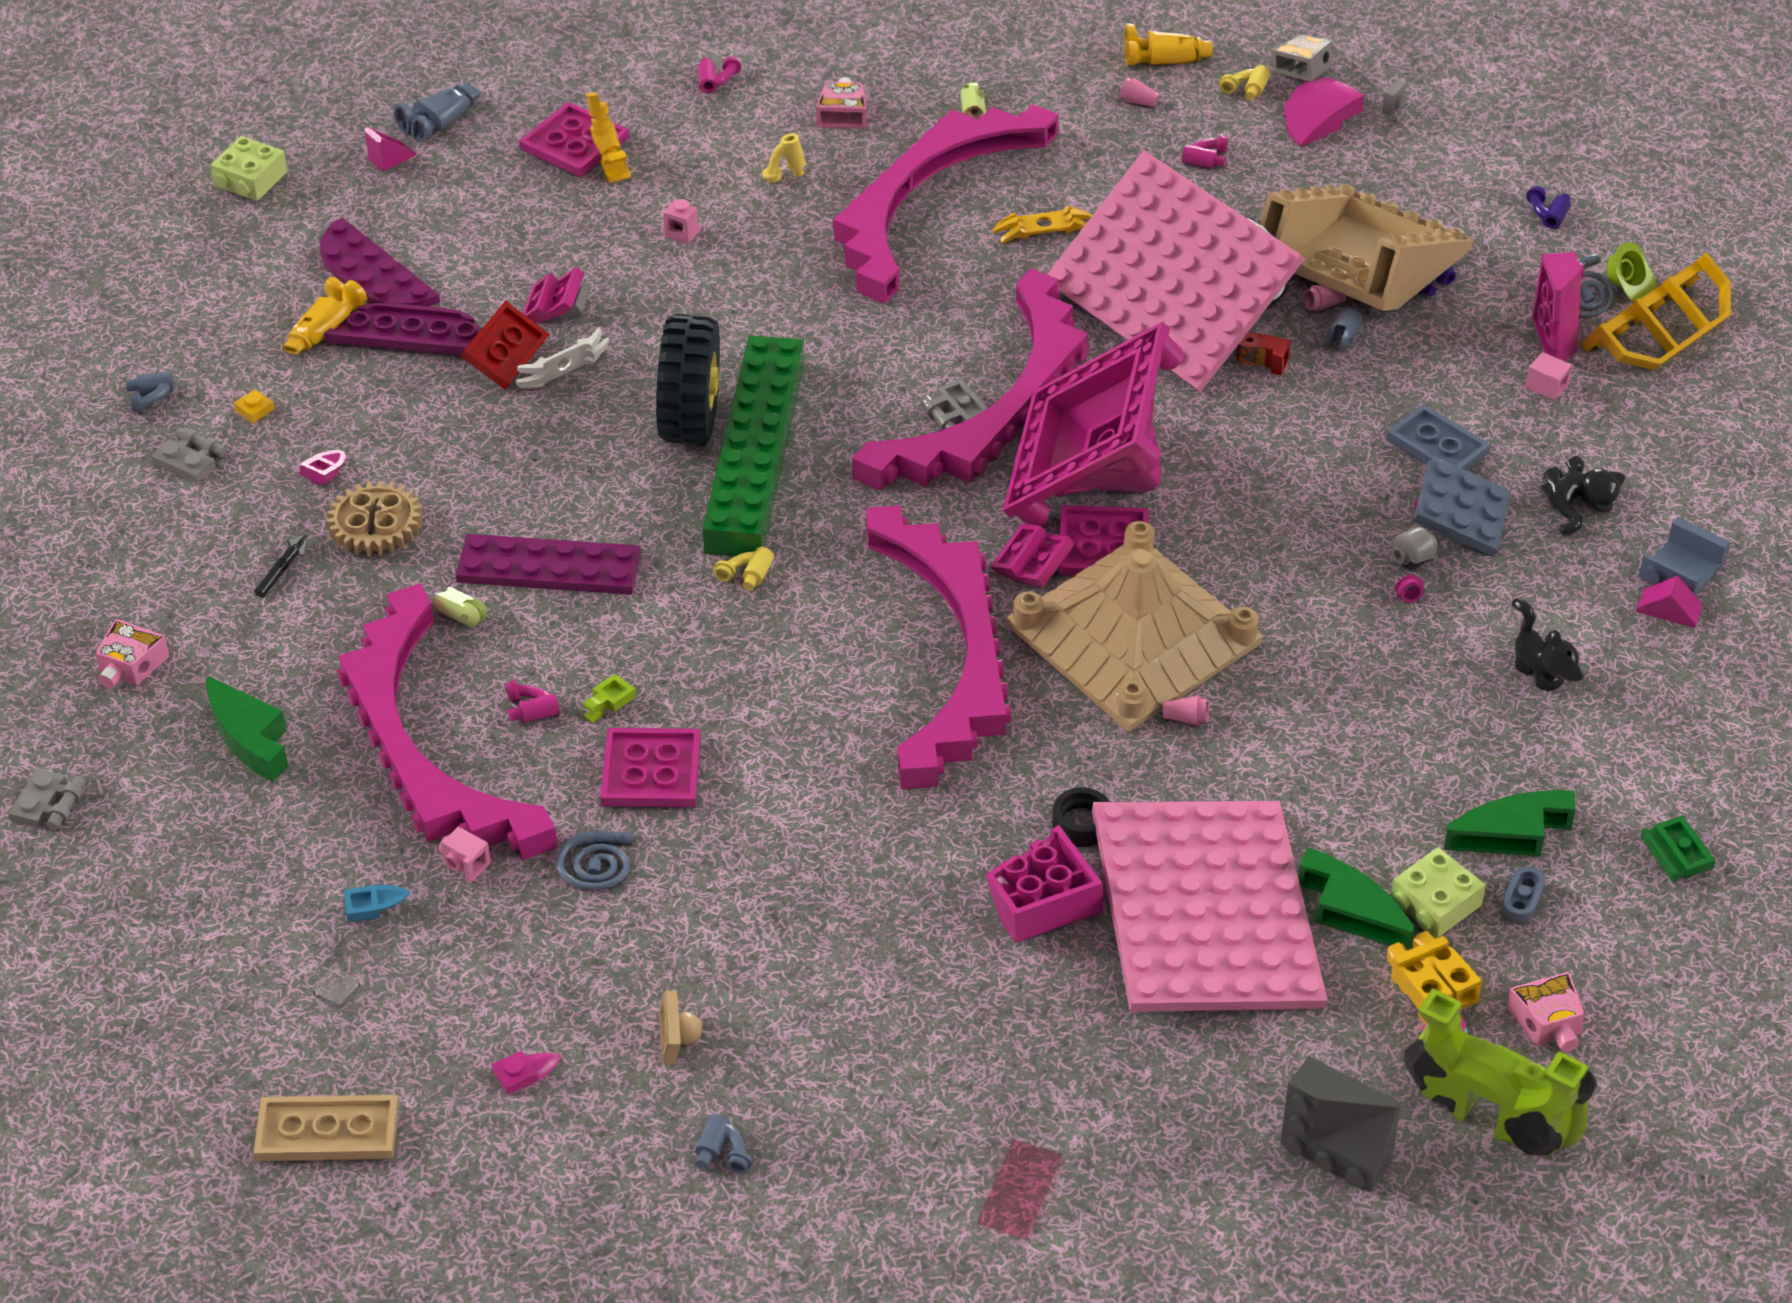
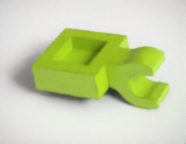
M613 674L592 689L593 697L583 703V706L589 710V712L584 714V718L594 724L603 716L607 708L612 712H616L636 698V688L616 674Z

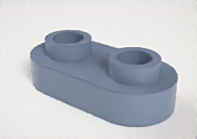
M1525 866L1514 872L1502 904V912L1509 920L1522 923L1529 921L1534 916L1546 883L1545 875L1539 869Z

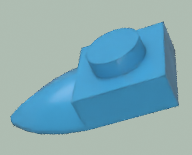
M372 885L344 890L348 923L381 918L380 911L399 904L410 895V891L393 885Z

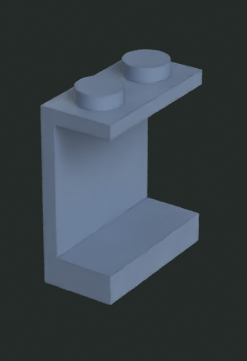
M1677 517L1672 523L1669 540L1655 556L1645 553L1643 556L1639 577L1651 584H1658L1679 576L1693 594L1697 596L1726 562L1731 541Z

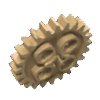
M369 481L366 488L356 484V491L353 492L346 489V497L337 495V503H330L331 510L327 511L328 531L330 532L331 539L336 540V545H344L346 552L354 548L355 555L366 551L367 557H370L373 551H377L379 556H382L385 549L394 553V546L396 545L404 548V540L414 541L413 534H419V526L423 525L422 508L419 505L418 497H413V491L405 492L403 485L395 489L394 482H391L387 487L383 486L382 481H379L377 486H372V483ZM377 503L378 511L375 512V505ZM375 524L374 534H372L371 525Z

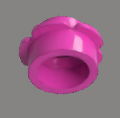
M1413 574L1405 575L1395 585L1397 597L1402 598L1407 603L1418 601L1424 592L1423 581L1419 577L1416 578Z

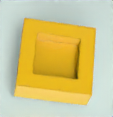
M256 389L233 403L234 410L252 423L275 409L273 401Z

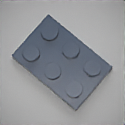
M1422 404L1388 430L1386 437L1387 441L1425 464L1428 463L1433 455L1466 471L1488 455L1491 444L1425 404Z

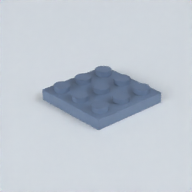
M1432 455L1426 466L1413 521L1484 554L1494 556L1498 551L1511 491Z

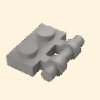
M962 379L937 388L936 398L932 399L929 395H925L920 400V403L924 406V412L930 418H935L937 426L941 430L967 421L988 408ZM948 408L950 412L945 414L942 410Z
M179 427L175 432V437L181 441L177 443L171 439L167 440L151 455L153 464L198 483L216 467L212 457L216 455L223 458L227 453V448L220 445L219 441L213 438L206 439L201 437L199 432L193 429L186 430ZM196 446L201 450L198 452L193 450L192 448Z
M36 769L9 811L10 821L39 828L44 819H47V827L51 830H57L60 824L65 823L70 816L69 809L73 803L78 802L83 794L82 788L86 781L80 776H75L71 783H67L66 776L63 774ZM57 798L61 799L59 803L54 804Z

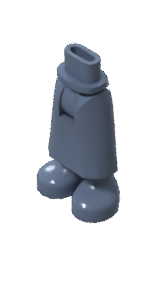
M469 83L464 86L458 84L455 87H450L414 102L413 109L406 103L396 105L393 108L394 119L402 132L405 134L411 132L414 140L423 142L431 137L433 131H441L475 104V100L481 97V93Z

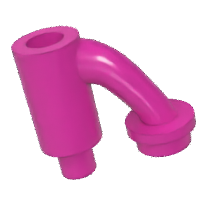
M734 56L727 57L722 64L723 71L716 75L715 64L707 57L702 58L697 67L700 90L704 93L714 92L717 86L727 82L733 74L739 73L741 62L738 58Z
M1220 134L1218 138L1186 145L1183 151L1182 163L1214 169L1215 165L1225 167L1227 157L1217 155V153L1226 152L1229 137Z
M515 679L505 683L509 701L515 700L518 702L520 701V696L533 698L518 702L519 707L507 710L510 722L522 719L523 723L560 715L555 694H550L538 687L517 684Z

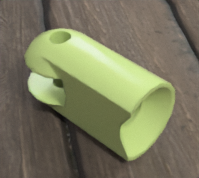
M971 82L966 84L961 90L962 113L978 120L982 114L986 113L985 92L978 90L979 85L977 83Z
M448 587L446 592L436 593L433 600L434 610L470 627L483 622L487 616V609L483 602L451 587Z

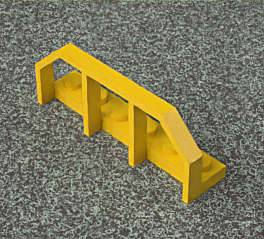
M1705 252L1694 263L1675 276H1670L1659 287L1643 298H1638L1631 306L1605 324L1599 325L1580 345L1586 352H1589L1596 346L1599 350L1606 346L1618 362L1655 370L1724 322L1731 315V281L1710 255ZM1703 270L1719 288V317L1711 323L1682 289L1684 285L1689 289L1701 279L1698 274ZM1667 297L1670 301L1674 300L1699 330L1679 345L1652 314V312H1656L1666 303L1664 299ZM1633 322L1637 325L1642 322L1667 353L1657 359L1626 351L1613 334L1619 337L1631 327L1629 323Z

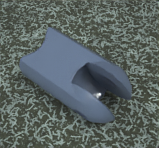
M1352 308L1342 309L1326 332V344L1331 347L1335 338L1341 339L1340 351L1346 349L1363 323L1360 313Z

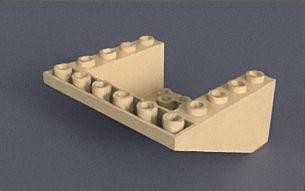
M1340 184L1339 187L1325 185V188L1310 187V190L1295 188V191L1280 189V192L1268 193L1260 222L1275 238L1304 257L1305 260L1295 271V274L1382 311L1395 310L1403 306L1468 253L1474 239L1464 236L1465 232L1460 229L1442 227L1443 223L1434 219L1424 220L1420 218L1421 214L1415 211L1405 210L1404 212L1399 210L1398 205L1388 201L1379 202L1376 200L1377 197L1375 195L1357 193L1353 186Z

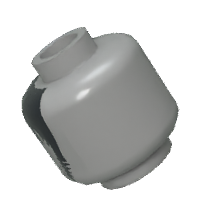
M1413 527L1394 538L1392 556L1404 568L1409 570L1416 569L1435 558L1438 546L1437 540L1431 531L1422 527Z

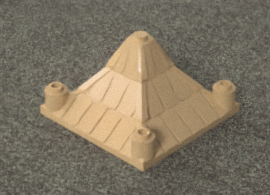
M1143 521L1132 522L1126 527L1124 545L1095 562L1094 565L1084 569L1075 577L1062 583L1055 590L1048 592L1042 597L1034 592L1018 594L1014 600L1013 614L1006 618L1007 627L1128 732L1161 712L1164 701L1182 698L1261 645L1263 635L1258 632L1259 617L1254 610L1247 607H1238L1230 611L1222 603L1215 600L1210 593L1200 587L1192 578L1182 572L1180 568L1153 547L1154 528Z

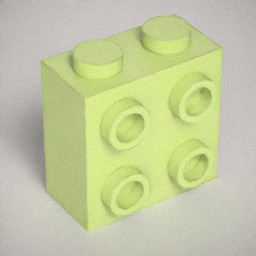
M240 136L210 164L214 186L258 201L288 172L285 152L283 150Z
M1437 847L1393 879L1391 897L1422 929L1429 931L1436 938H1439L1482 906L1486 884Z

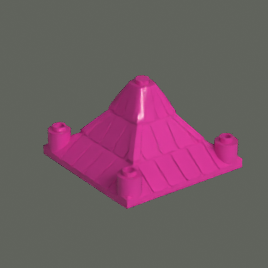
M1163 321L1033 391L1003 507V512L1010 518L1017 515L1025 524L1042 526L1049 519L1050 507L1044 500L1054 495L1061 497L1095 489L1112 492L1142 493L1154 490L1161 481V450L1158 448L1155 428L1153 427L1156 380L1159 367L1162 370L1176 368L1181 363L1183 354L1182 348L1169 337L1170 328Z

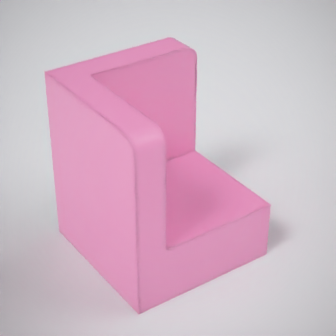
M1541 353L1528 368L1526 388L1556 400L1569 385L1572 364L1546 353Z

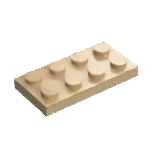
M398 1095L261 1097L253 1152L255 1161L393 1159L399 1109Z

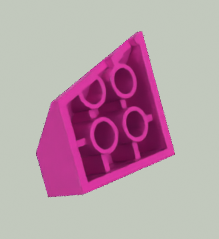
M1575 252L1542 254L1531 316L1544 353L1565 362L1577 351L1580 290L1581 279L1584 278V267L1582 263L1578 262Z
M1059 825L1053 828L1051 835L1043 841L1037 839L1031 843L1030 850L1021 856H1012L986 874V880L1000 921L1015 943L1103 912L1102 881Z

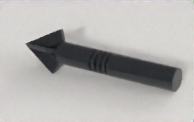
M306 535L287 540L289 547L254 590L257 596L264 598L298 554L301 556L305 555Z

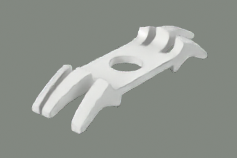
M599 327L589 338L578 339V344L546 359L540 357L533 364L518 365L517 370L520 373L534 375L516 380V385L520 389L545 388L547 382L585 364L593 365L608 346L609 338H605L598 344L602 336V331ZM570 357L566 366L558 368L561 359Z

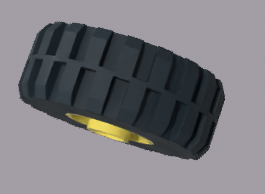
M674 314L665 321L658 360L656 416L658 435L666 442L704 444L710 441L712 436L719 388L720 336L718 321L710 316Z

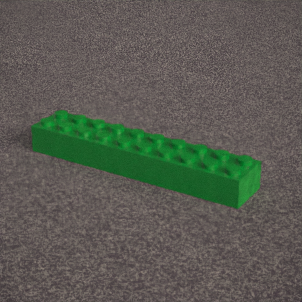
M748 335L703 525L704 554L737 556L745 552H755L758 547H765L805 365L804 339Z

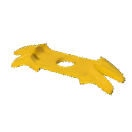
M1067 206L1064 210L1024 216H1018L1016 213H1013L995 224L996 227L993 228V233L1009 230L1001 237V244L1015 238L1028 239L1029 235L1065 231L1066 234H1069L1075 230H1082L1087 223L1083 220H1090L1093 214L1072 206ZM1039 220H1049L1052 224L1042 227L1037 222Z

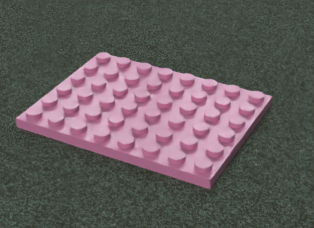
M1143 150L1047 275L1059 279L1058 291L1126 340L1163 321L1170 328L1169 337L1183 350L1181 363L1170 371L1201 392L1305 259L1301 254Z
M1280 801L1093 803L1092 815L1096 826V836L1130 1012L1326 1008L1328 999Z

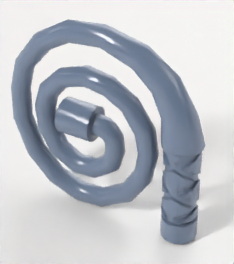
M1595 253L1586 258L1578 259V262L1582 263L1585 269L1599 264L1601 258L1599 254ZM1584 271V277H1592L1601 281L1606 286L1609 296L1606 305L1600 310L1592 313L1579 311V318H1590L1610 309L1615 295L1614 288L1607 278L1597 272ZM1594 280L1586 281L1582 284V292L1580 294L1585 303L1580 301V308L1594 310L1600 307L1605 301V290L1602 285ZM1589 286L1596 288L1599 292L1598 300L1592 304H1587L1595 299L1591 289L1587 288Z
M591 830L571 837L561 846L556 857L558 873L564 881L577 888L601 890L614 887L623 881L629 873L630 860L624 851L608 844L633 845V832ZM583 844H592L583 848L575 856L573 867L575 873L581 879L600 883L578 881L567 873L564 868V859L571 849ZM608 851L619 856L623 862V869L613 879L604 881L610 879L617 871L618 863L612 855L605 853L595 855L589 860L587 873L581 869L580 863L584 856L591 852ZM601 860L608 861L610 869L600 874Z

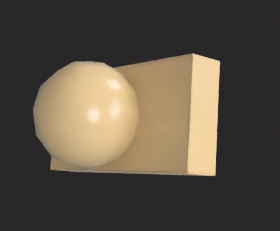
M665 991L659 1008L662 1062L665 1065L676 1064L681 1044L689 1045L696 1042L702 1035L703 1028L700 1019L695 1014L690 1012L679 1013L677 991Z

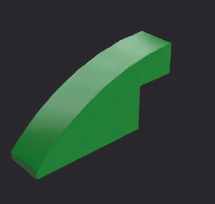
M209 676L206 679V688L213 719L220 736L242 763L262 777L274 782L288 767L285 747L276 743L287 731L283 711Z
M1574 790L1526 792L1503 797L1478 806L1447 825L1444 850L1541 856L1544 828L1571 830L1575 814Z
M1307 847L1299 865L1298 879L1300 886L1322 893L1318 901L1316 923L1388 946L1399 942L1407 950L1411 949L1414 926L1398 903L1383 888L1351 865L1329 854Z

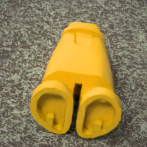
M1133 24L1125 25L1124 54L1126 66H1135L1139 63L1147 62L1149 65L1184 64L1201 61V58H1212V42L1201 41V37H1196L1195 40L1192 35L1148 31L1147 39L1137 35V29Z
M329 277L324 283V290L328 298L319 296L309 310L294 325L291 332L287 335L288 341L282 345L284 351L289 354L298 355L302 350H309L313 345H317L325 338L324 333L327 330L337 328L347 319L351 312L358 310L359 306L366 303L367 295L364 289L353 280H349L343 285L337 278Z

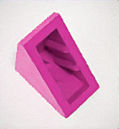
M368 126L364 130L368 159L383 172L416 155L415 151L399 139Z
M1676 576L1645 588L1636 612L1695 628L1703 604L1682 579Z

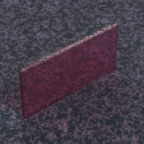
M1013 1140L977 1224L1028 1239L1062 1154Z

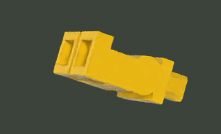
M1426 930L1413 938V949L1407 950L1399 942L1388 947L1386 958L1392 967L1391 979L1395 984H1398L1404 994L1408 995L1418 1010L1432 988L1461 1002L1462 1007L1460 1010L1479 1002L1482 980L1462 957L1449 946V941L1444 936L1435 939ZM1418 1013V1016L1420 1017V1019L1422 1020V1022L1425 1024L1426 1021H1425V1020L1420 1016V1014Z

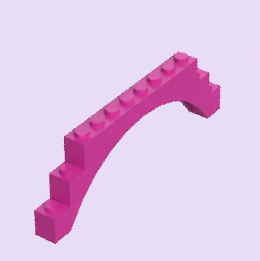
M1032 104L1024 112H1021L1018 117L995 107H991L978 120L953 109L944 117H941L937 124L929 131H926L922 138L915 144H912L906 153L897 158L891 167L882 172L876 181L867 186L864 192L852 200L849 206L840 214H837L833 220L834 240L845 244V266L857 271L855 275L857 292L884 304L899 290V268L889 250L886 237L888 226L897 207L913 189L939 171L979 155L1012 149L1045 148L1058 135L1059 114Z
M1030 268L1016 283V304L1029 325L1033 349L1025 370L1007 393L992 406L967 421L941 431L907 439L867 442L852 458V479L882 491L888 483L895 481L897 475L925 487L933 479H937L942 471L970 483L978 474L982 475L987 468V464L993 458H997L1000 455L1002 447L1008 441L1011 442L1020 427L1025 425L1033 391L1072 371L1080 361H1084L1088 356L1090 349L1088 346V333L1074 327L1073 306L1059 300V279Z
M901 505L866 508L868 548L904 564L927 580L947 601L960 623L967 646V657L962 677L947 704L929 724L898 746V772L901 789L938 787V775L944 774L943 763L971 761L972 748H978L977 737L1005 735L1006 723L1011 722L1010 704H1004V700H1007L1006 682L1000 681V678L1004 677L1002 659L997 660L996 657L1000 656L999 638H993V634H996L995 616H990L989 614L993 612L992 595H986V591H989L988 573L983 574L982 570H986L985 553H979L977 541L947 543L946 534H940L939 523L909 525L908 517H902Z
M421 583L387 594L388 607H385L386 617L363 625L365 635L364 638H361L363 648L338 656L341 669L336 670L341 686H347L349 689L347 690V696L351 706L359 708L357 714L362 727L368 726L369 728L368 737L372 747H379L380 749L378 755L383 768H389L391 771L389 777L395 790L400 789L402 792L400 798L405 811L411 810L413 813L411 820L417 833L422 832L428 843L450 835L457 827H460L488 842V846L507 840L510 850H517L522 860L558 848L556 829L544 806L500 799L469 788L439 770L419 752L405 732L397 712L396 703L401 673L412 649L434 623L431 601Z

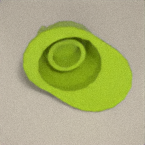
M1625 242L1618 247L1615 254L1608 257L1606 271L1609 281L1614 286L1623 288V291L1632 302H1635L1638 298H1643L1656 289L1655 278L1642 249L1636 243Z

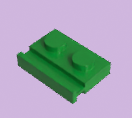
M1683 815L1655 824L1652 829H1642L1641 839L1672 883L1676 882L1677 878L1683 876L1688 878L1714 869L1715 859Z

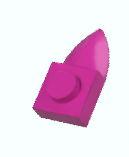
M327 451L317 454L300 464L299 475L308 478L312 483L324 485L339 475L340 467L345 461V452Z
M519 1051L493 1063L492 1070L506 1094L509 1095L547 1076L558 1064L561 1054L537 1053L525 1056L523 1051Z

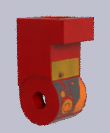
M1248 332L1237 345V359L1244 364H1258L1270 367L1271 373L1282 376L1290 359L1291 340L1262 333Z

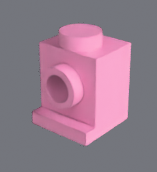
M685 199L673 200L663 212L664 231L667 238L689 244L701 230V225H698L697 207L689 205V202ZM679 226L683 227V231L678 230Z
M457 827L450 835L445 836L439 844L438 851L444 855L446 865L453 871L465 873V879L470 883L491 863L488 842L460 827Z

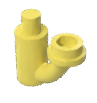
M1259 65L1254 70H1244L1234 75L1227 74L1220 79V89L1224 93L1230 94L1237 90L1240 82L1248 80L1245 86V96L1248 100H1254L1255 97L1257 98L1262 94L1271 76V72L1267 67Z
M790 133L783 136L781 143L774 149L768 168L762 172L763 178L768 183L778 182L782 178V169L778 165L783 155H785L788 168L793 170L795 176L799 177L804 174L803 167L806 165V161L797 134Z
M758 547L755 552H745L728 561H718L714 566V575L718 580L727 582L735 576L736 568L748 564L742 575L744 579L743 588L752 591L755 586H759L762 583L774 560V554L768 548Z

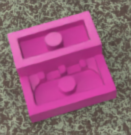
M575 267L560 279L556 278L552 273L543 277L532 286L523 314L533 322L538 323L556 318L571 310L584 273Z
M1021 524L990 567L992 570L1015 581L1044 587L1074 546V543L1069 536L1047 534L1043 526Z

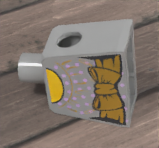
M1300 35L1273 48L1274 72L1309 82L1314 81L1332 65L1331 49L1333 48V41L1328 36L1316 38Z

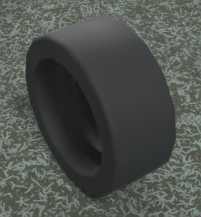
M1079 787L1066 790L1054 802L1052 828L1059 825L1075 847L1094 846L1098 844L1095 824L1089 826L1072 824L1064 818V814L1075 808L1092 810L1094 802L1110 801L1098 790Z

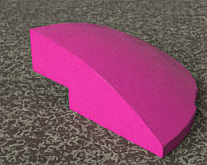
M1318 77L1312 82L1305 81L1292 92L1284 107V117L1287 122L1286 129L1291 138L1300 147L1340 130L1342 121L1361 113L1364 95L1351 86L1331 78Z

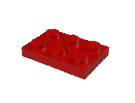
M505 300L460 357L506 390L520 373L517 370V366L527 364L550 334Z

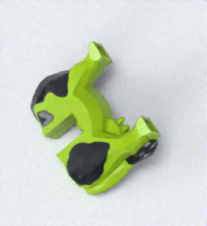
M1432 988L1419 1008L1420 1016L1428 1024L1415 1043L1404 1052L1406 1068L1423 1096L1446 1106L1462 1122L1479 1096L1501 1106L1494 1138L1509 1141L1526 1154L1550 1155L1560 1151L1562 1147H1571L1582 1139L1587 1127L1588 1100L1598 1086L1595 1076L1588 1070L1589 1066L1558 1051L1549 1067L1546 1068L1537 1063L1530 1062V1059L1500 1044L1497 1046L1487 1040L1471 1036L1462 1030V1017L1459 1014L1462 1003Z

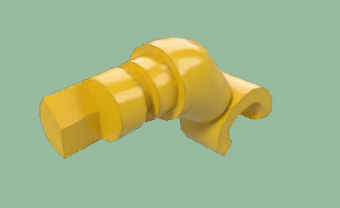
M596 92L586 93L590 116L594 117L591 120L592 126L590 131L593 142L602 156L601 164L606 179L609 183L630 178L631 173L626 164L627 155L623 149L621 150L615 124L611 122L610 116L607 115L609 113L607 102H600L599 95Z

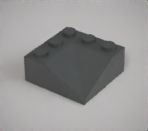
M1308 1056L1288 1083L1280 1145L1284 1146L1294 1155H1301L1311 1160L1320 1169L1328 1172L1331 1171L1345 1178L1352 1186L1362 1187L1372 1192L1392 1162L1401 1102Z

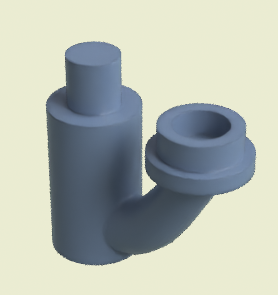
M172 372L137 375L135 380H126L127 392L138 391L136 395H131L133 412L143 413L144 407L161 400L170 391H174Z
M720 1114L709 1116L695 1149V1153L698 1156L695 1164L701 1169H707L711 1161L713 1162L718 1159L724 1142L727 1140L733 1149L727 1156V1166L731 1171L743 1174L747 1169L751 1168L753 1160L746 1153L740 1133L725 1116Z

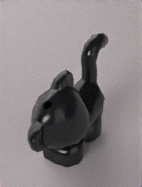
M1573 456L1566 461L1568 472L1564 475L1557 467L1546 470L1543 476L1547 483L1542 485L1541 489L1547 495L1551 507L1559 510L1563 517L1571 521V523L1560 526V533L1562 535H1570L1582 527V516L1570 507L1576 497H1581L1593 505L1596 511L1609 512L1612 510L1613 502L1618 498L1621 490L1620 487L1625 481V475L1617 471L1609 472L1606 469L1595 468L1584 474V460L1579 456Z
M1515 598L1512 601V607L1520 611L1524 617L1520 633L1515 639V669L1525 675L1534 673L1535 685L1547 692L1562 686L1565 679L1569 682L1581 681L1584 675L1579 667V653L1571 642L1562 639L1561 634L1557 630L1550 631L1544 641L1540 634L1533 630L1536 615L1532 606L1521 598Z

